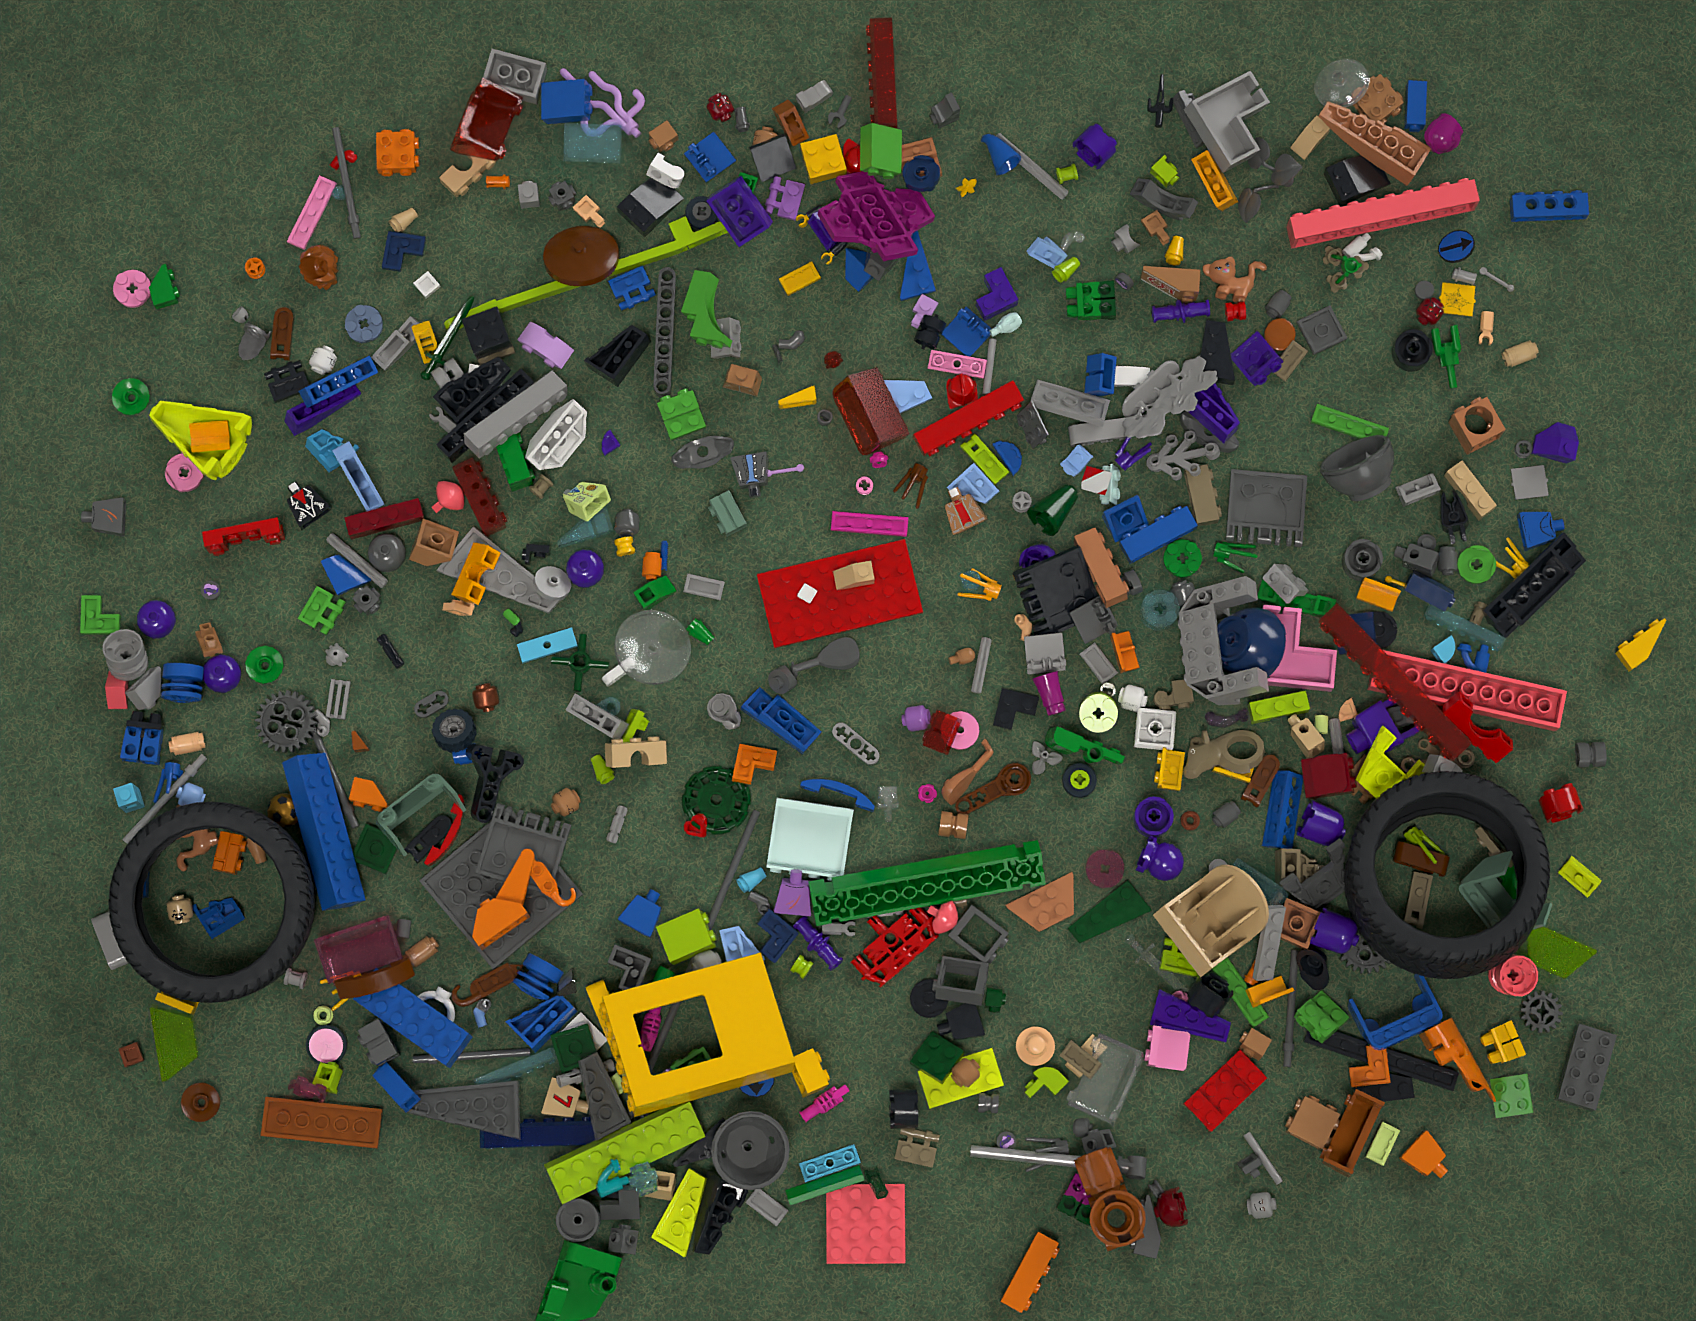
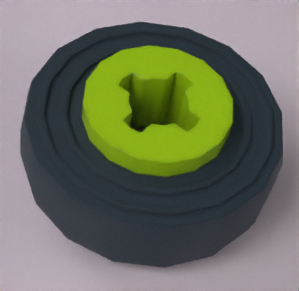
M1077 763L1066 769L1063 774L1062 783L1069 795L1083 798L1093 792L1096 787L1097 778L1091 767L1086 764Z

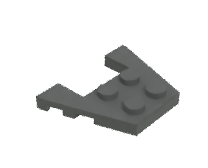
M1339 838L1325 848L1331 862L1310 878H1307L1303 883L1300 884L1298 877L1291 873L1280 881L1279 884L1306 906L1318 911L1345 891V870L1343 869V862H1345V855L1343 854L1344 842Z

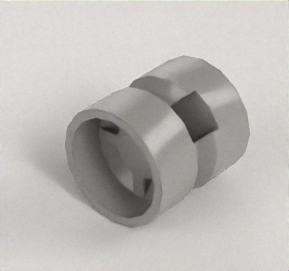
M453 358L445 362L443 368L438 367L430 372L440 388L451 380L454 381L462 377L464 374ZM447 371H451L453 374L452 378H449L446 373Z

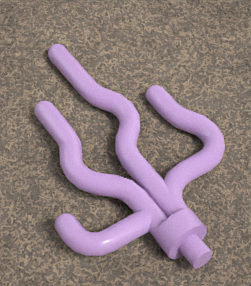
M565 68L560 70V74L566 80H576ZM590 71L588 75L597 86L614 95L616 112L603 101L590 100L592 108H601L612 119L607 120L595 130L589 127L588 121H580L584 133L591 137H598L610 127L619 126L628 136L632 134L635 138L641 135V132L638 130L639 125L632 117L644 106L645 99L643 94L637 89L633 90L632 94L637 99V103L626 112L622 108V95L619 89L614 85L605 83L594 71Z

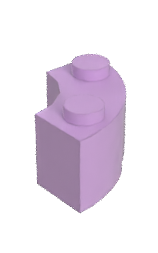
M529 322L517 339L522 344V349L530 354L531 352L537 354L551 368L555 366L562 369L574 352L571 347L558 337L551 336L547 330L532 322Z

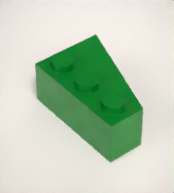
M520 432L511 435L505 443L496 446L512 492L533 485L532 479H535L532 467L528 468L526 464L528 461L525 458L526 450L522 451L520 444L523 443Z

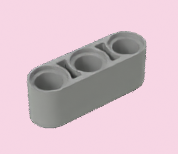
M108 911L92 918L91 921L110 969L114 970L128 964L120 951L113 935V928L109 918L110 913Z

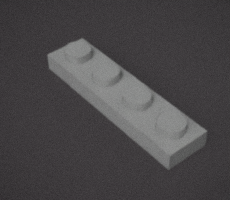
M1268 905V923L1260 933L1252 977L1256 981L1273 980L1286 907L1283 905Z

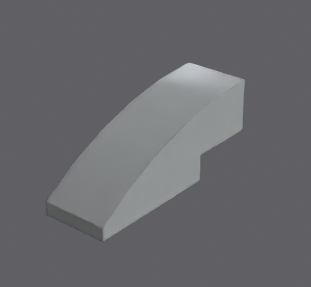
M410 316L398 330L391 334L371 358L386 371L416 342L411 327L419 324V322Z

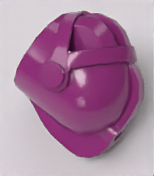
M1442 113L1428 126L1424 139L1433 153L1451 152L1459 145L1463 129L1455 118L1449 114Z

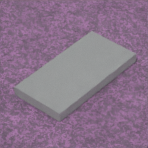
M1037 380L1031 401H1033L1038 409L1103 427L1110 403L1108 399Z

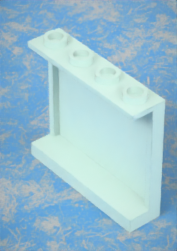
M777 798L766 867L770 868V872L781 873L782 870H787L789 874L792 869H798L802 873H807L810 878L820 879V876H827L829 881H832L831 877L844 875L854 809Z

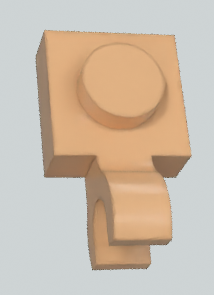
M587 195L573 207V210L585 222L591 219L599 228L605 224L604 219L597 213L600 210L599 207Z

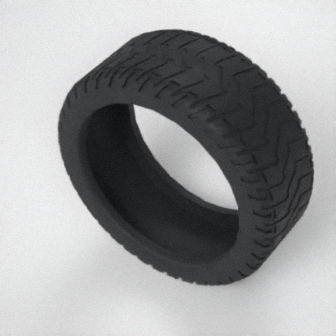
M1438 771L1424 773L1419 776L1415 775L1405 781H1400L1393 785L1392 788H1388L1366 809L1361 817V821L1357 824L1354 831L1355 834L1352 836L1345 864L1344 888L1348 909L1352 914L1353 921L1356 923L1363 938L1367 940V943L1378 954L1395 966L1413 974L1437 979H1459L1491 970L1493 967L1506 961L1522 946L1533 930L1547 897L1550 884V861L1545 838L1539 825L1529 810L1515 796L1494 782L1476 775L1463 772ZM1442 814L1468 819L1491 832L1507 852L1512 851L1513 853L1511 859L1517 880L1516 902L1509 913L1493 927L1475 935L1457 938L1434 936L1417 930L1400 919L1386 903L1378 887L1374 868L1376 851L1386 837L1399 826L1418 817Z
M196 802L179 806L164 812L147 823L129 841L120 855L113 871L109 889L108 905L110 923L113 928L112 932L126 961L135 969L137 974L155 988L176 998L191 1002L216 1003L239 999L260 991L273 983L290 968L303 950L310 935L315 913V887L311 870L294 839L278 823L264 814L248 807L224 802ZM210 828L234 831L245 835L259 845L274 862L282 880L285 898L281 925L275 939L266 952L251 965L237 972L225 975L199 974L180 967L166 957L151 938L145 924L142 908L145 881L151 866L161 852L174 841L187 834Z

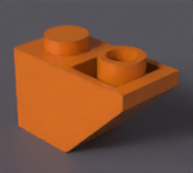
M354 777L349 796L353 806L364 808L365 805L372 806V810L382 812L383 809L389 806L373 781Z

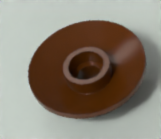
M195 1083L189 1086L181 1098L183 1113L189 1119L196 1122H205L212 1119L220 1107V1096L217 1090L207 1083ZM200 1099L205 1100L204 1106L198 1105Z

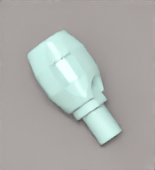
M1009 313L1001 318L996 327L989 330L990 335L994 337L999 333H1011L1018 329L1022 324V320L1018 313Z

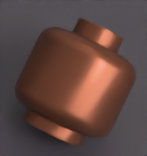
M490 683L475 686L476 689L472 692L475 707L483 709V712L494 710V706L499 704L496 687L491 686Z

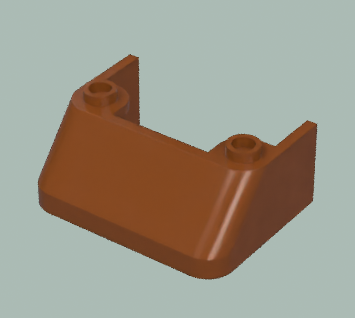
M1357 1089L1352 1095L1348 1094L1344 1102L1347 1107L1328 1148H1323L1319 1157L1323 1159L1321 1163L1348 1178L1353 1174L1354 1166L1379 1111L1385 1104V1102Z

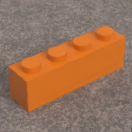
M1037 1232L1000 1301L1001 1303L1019 1313H1022L1023 1310L1027 1312L1032 1303L1029 1300L1032 1293L1036 1294L1039 1290L1041 1283L1038 1281L1042 1275L1046 1276L1051 1267L1048 1265L1050 1259H1055L1060 1250L1057 1247L1058 1242Z

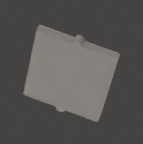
M1544 465L1511 469L1513 481L1511 486L1514 487L1515 500L1549 496L1547 488L1548 479L1545 475Z

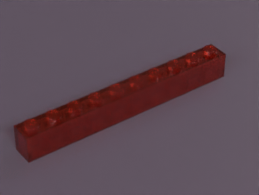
M1338 603L1320 618L1319 627L1326 634L1329 633L1334 638L1333 642L1339 648L1343 647L1347 651L1346 655L1353 662L1356 661L1360 665V670L1366 676L1370 675L1374 679L1373 683L1380 690L1383 689L1387 693V698L1393 704L1397 703L1401 707L1400 711L1407 718L1410 717L1414 721V726L1420 732L1424 731L1428 735L1427 739L1434 746L1437 745L1442 750L1441 754L1446 759L1454 761L1472 744Z

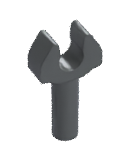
M845 95L838 111L829 113V125L832 124L835 118H838L840 122L837 129L845 126L847 119L844 118V114L852 97Z

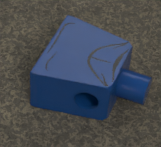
M1521 512L1517 515L1524 551L1554 541L1556 538L1555 532L1564 530L1563 519L1552 521L1550 512Z

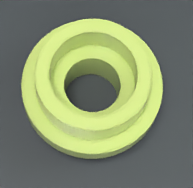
M319 1006L314 1011V1020L320 1025H327L333 1019V1011L327 1006ZM322 1012L327 1013V1017L325 1019L320 1018V1014Z

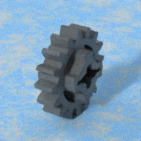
M1535 991L1533 992V998L1530 995L1526 996L1528 1002L1522 1001L1521 1004L1525 1007L1519 1009V1012L1524 1013V1016L1520 1017V1019H1526L1527 1022L1524 1026L1531 1025L1530 1031H1534L1537 1028L1538 1033H1542L1543 1029L1547 1033L1550 1032L1549 1027L1552 1029L1556 1028L1555 1022H1561L1558 1016L1563 1015V1012L1558 1011V1009L1562 1005L1556 1004L1558 998L1552 999V993L1545 996L1544 991H1541L1540 995ZM1538 999L1537 1005L1530 1007L1531 1003ZM1547 1002L1551 1004L1553 1009L1547 1005ZM1541 1007L1542 1011L1546 1012L1542 1017L1540 1013H1537V1010L1541 1009ZM1529 1015L1536 1019V1023L1531 1020ZM1548 1017H1553L1552 1020L1545 1025L1546 1019Z

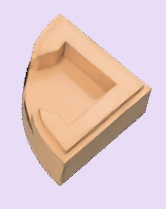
M1352 698L1345 701L1340 708L1338 715L1340 722L1355 718L1358 715Z

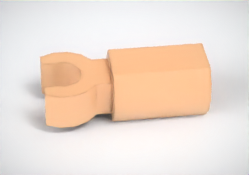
M1481 312L1480 332L1482 334L1478 338V344L1482 343V338H1487L1489 341L1488 345L1491 346L1493 342L1491 333L1493 332L1494 312Z

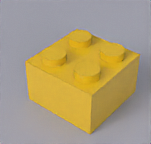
M837 134L800 143V150L810 184L846 175V166Z
M812 1048L794 1056L795 1065L792 1074L803 1098L825 1089L829 1085L828 1081L830 1078L826 1069L823 1070L820 1065L822 1060L818 1052H814Z

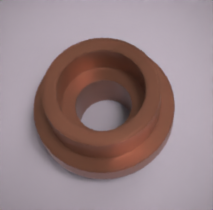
M1187 811L1181 817V825L1186 830H1195L1200 824L1198 814L1193 811ZM1187 818H1193L1194 823L1188 824Z

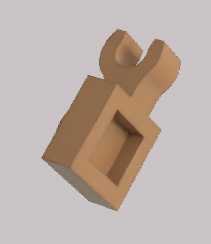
M1158 210L1141 219V223L1151 237L1157 235L1163 246L1169 243L1170 238L1164 231L1167 228V224Z

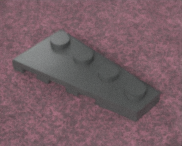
M594 1052L579 1060L578 1063L595 1140H599L631 1123L598 1053Z

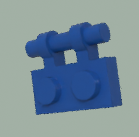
M643 266L608 281L615 298L624 297L625 301L618 304L621 311L626 308L631 309L635 304L642 301L647 302L650 300L649 298L656 296L653 289L646 291L644 288L650 285V281ZM639 290V295L630 298L629 293Z

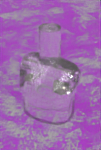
M877 787V809L884 811V822H892V811L899 808L897 787Z

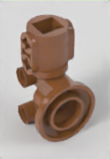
M1111 1147L1101 1148L1073 1160L1087 1196L1090 1195L1087 1198L1091 1207V1229L1095 1236L1105 1244L1107 1251L1145 1238L1143 1234L1146 1221L1144 1208L1135 1196L1127 1192L1125 1184L1120 1185L1124 1180ZM1119 1209L1125 1214V1221L1121 1226L1115 1227L1108 1222L1107 1217L1111 1210Z

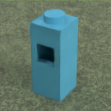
M133 783L113 789L118 807L126 813L145 807L140 789Z

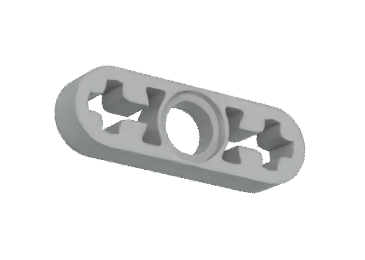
M838 723L833 727V737L865 764L874 765L878 762V750L845 723ZM844 727V732L848 736L850 733L853 734L847 743L844 742L846 737L843 735L837 736V728L842 729ZM853 739L861 741L862 745L859 749L851 748L850 742ZM866 745L868 746V748H866L865 750L868 753L874 752V757L876 759H870L868 761L867 755L864 752L862 753V755L858 753L861 752L864 746Z

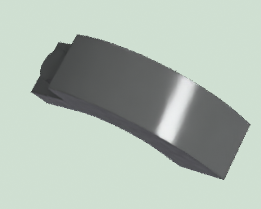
M1138 178L1130 193L1141 204L1155 211L1158 210L1159 213L1169 218L1180 221L1183 218H1190L1198 204L1194 198L1179 197L1166 192L1150 179Z

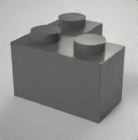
M614 945L607 963L625 971L618 987L619 990L623 991L643 985L652 960L646 956Z

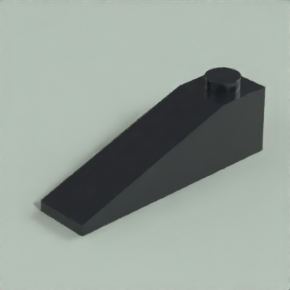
M498 356L480 365L478 369L470 373L467 372L462 377L446 383L433 398L459 424L497 390L511 369Z
M708 1171L706 1175L707 1180L698 1210L693 1252L708 1255L722 1236L720 1229L727 1222L731 1223L733 1217L730 1214L736 1206L741 1208L748 1193V1190L739 1189L728 1184L718 1172Z

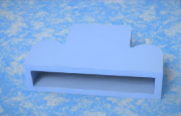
M348 441L332 450L366 511L383 506L384 502L350 442Z

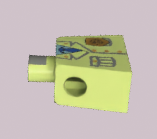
M581 482L572 490L566 489L563 493V498L569 512L587 522L611 501L606 485Z

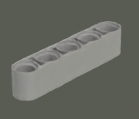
M1126 418L1105 420L1103 427L1090 423L1069 426L1068 432L1071 447H1075L1078 444H1082V446L1091 445L1099 441L1101 443L1112 442L1113 439L1125 440L1124 434L1126 429L1122 425Z

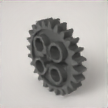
M289 690L286 691L285 695L282 691H279V697L271 694L272 700L265 698L266 706L260 704L263 711L256 712L261 715L260 718L255 719V721L260 723V725L255 727L257 730H261L258 736L265 737L262 742L265 744L269 742L268 748L272 749L275 746V751L277 752L280 751L281 747L283 753H287L288 748L290 752H294L295 747L301 750V743L308 745L306 739H313L310 733L316 732L312 728L313 725L318 724V722L313 721V718L318 716L312 713L315 707L309 706L311 701L305 700L304 695L298 697V692L295 691L292 695ZM283 705L284 712L282 714H278V707ZM301 711L302 717L296 720V712ZM271 716H276L285 720L288 719L292 722L302 724V727L299 728L290 724H285L283 722L271 719ZM277 723L278 730L272 733L271 726ZM292 729H295V730H296V735H295V737L290 738V737H289V732H290Z
M1362 936L1359 937L1356 947L1352 946L1348 952L1342 954L1343 957L1340 959V961H1348L1345 967L1353 965V972L1360 968V974L1364 972V969L1367 970L1368 974H1371L1372 969L1377 973L1379 972L1378 966L1385 969L1386 965L1384 962L1390 964L1389 960L1384 959L1371 947L1377 954V957H1374L1369 946L1362 944L1364 941ZM1362 951L1367 952L1369 960H1362L1359 957V953Z

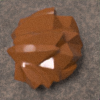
M325 245L312 246L305 252H302L300 256V273L304 276L303 278L306 282L317 286L319 290L322 287L327 290L331 285L337 284L336 273L339 270L336 263L338 257L334 255L333 250Z

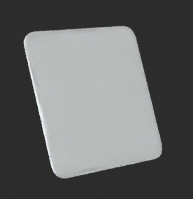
M804 584L797 596L811 603L817 590Z

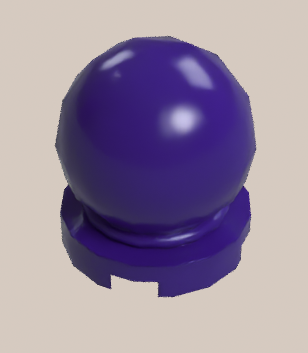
M1150 835L1147 839L1146 848H1143L1137 862L1138 866L1135 870L1143 873L1144 870L1148 869L1150 875L1157 880H1173L1183 870L1184 858L1181 851L1173 844H1158L1156 842L1157 838Z

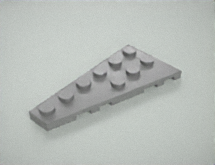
M474 527L456 546L451 561L442 563L436 570L439 573L458 579L473 543L485 544L501 552L494 570L488 569L480 577V585L486 587L485 590L548 614L560 602V599L549 601L541 597L536 592L535 585L533 586L534 576Z

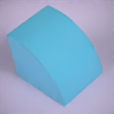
M1452 635L1431 650L1439 663L1446 664L1454 654L1455 641Z

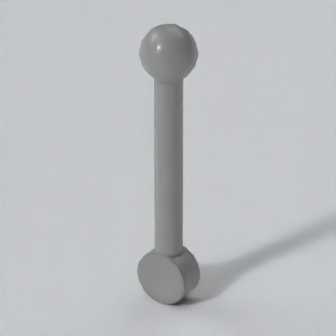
M1485 267L1480 269L1481 275L1490 277L1506 287L1509 292L1514 290L1513 285H1508L1490 274Z

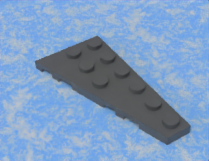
M518 1081L414 1091L421 1100L407 1112L408 1114L521 1140Z

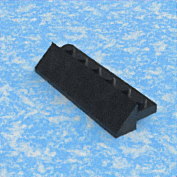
M1564 532L1482 610L1487 623L1492 625L1503 639H1506L1518 626H1522L1586 562L1585 558L1576 549L1577 546Z

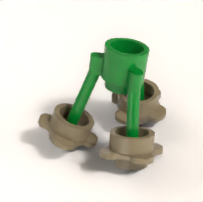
M1331 246L1325 248L1324 264L1331 263L1334 266H1338L1340 261H1343L1341 268L1344 273L1337 272L1333 276L1329 275L1326 278L1333 293L1347 288L1346 277L1349 274L1353 273L1355 278L1359 279L1362 277V273L1369 268V264L1367 262L1364 263L1359 256L1347 258L1342 256L1341 248L1335 249Z

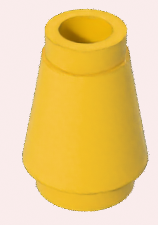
M1173 236L1165 254L1166 262L1170 265H1180L1181 261H1183L1184 239L1180 236Z

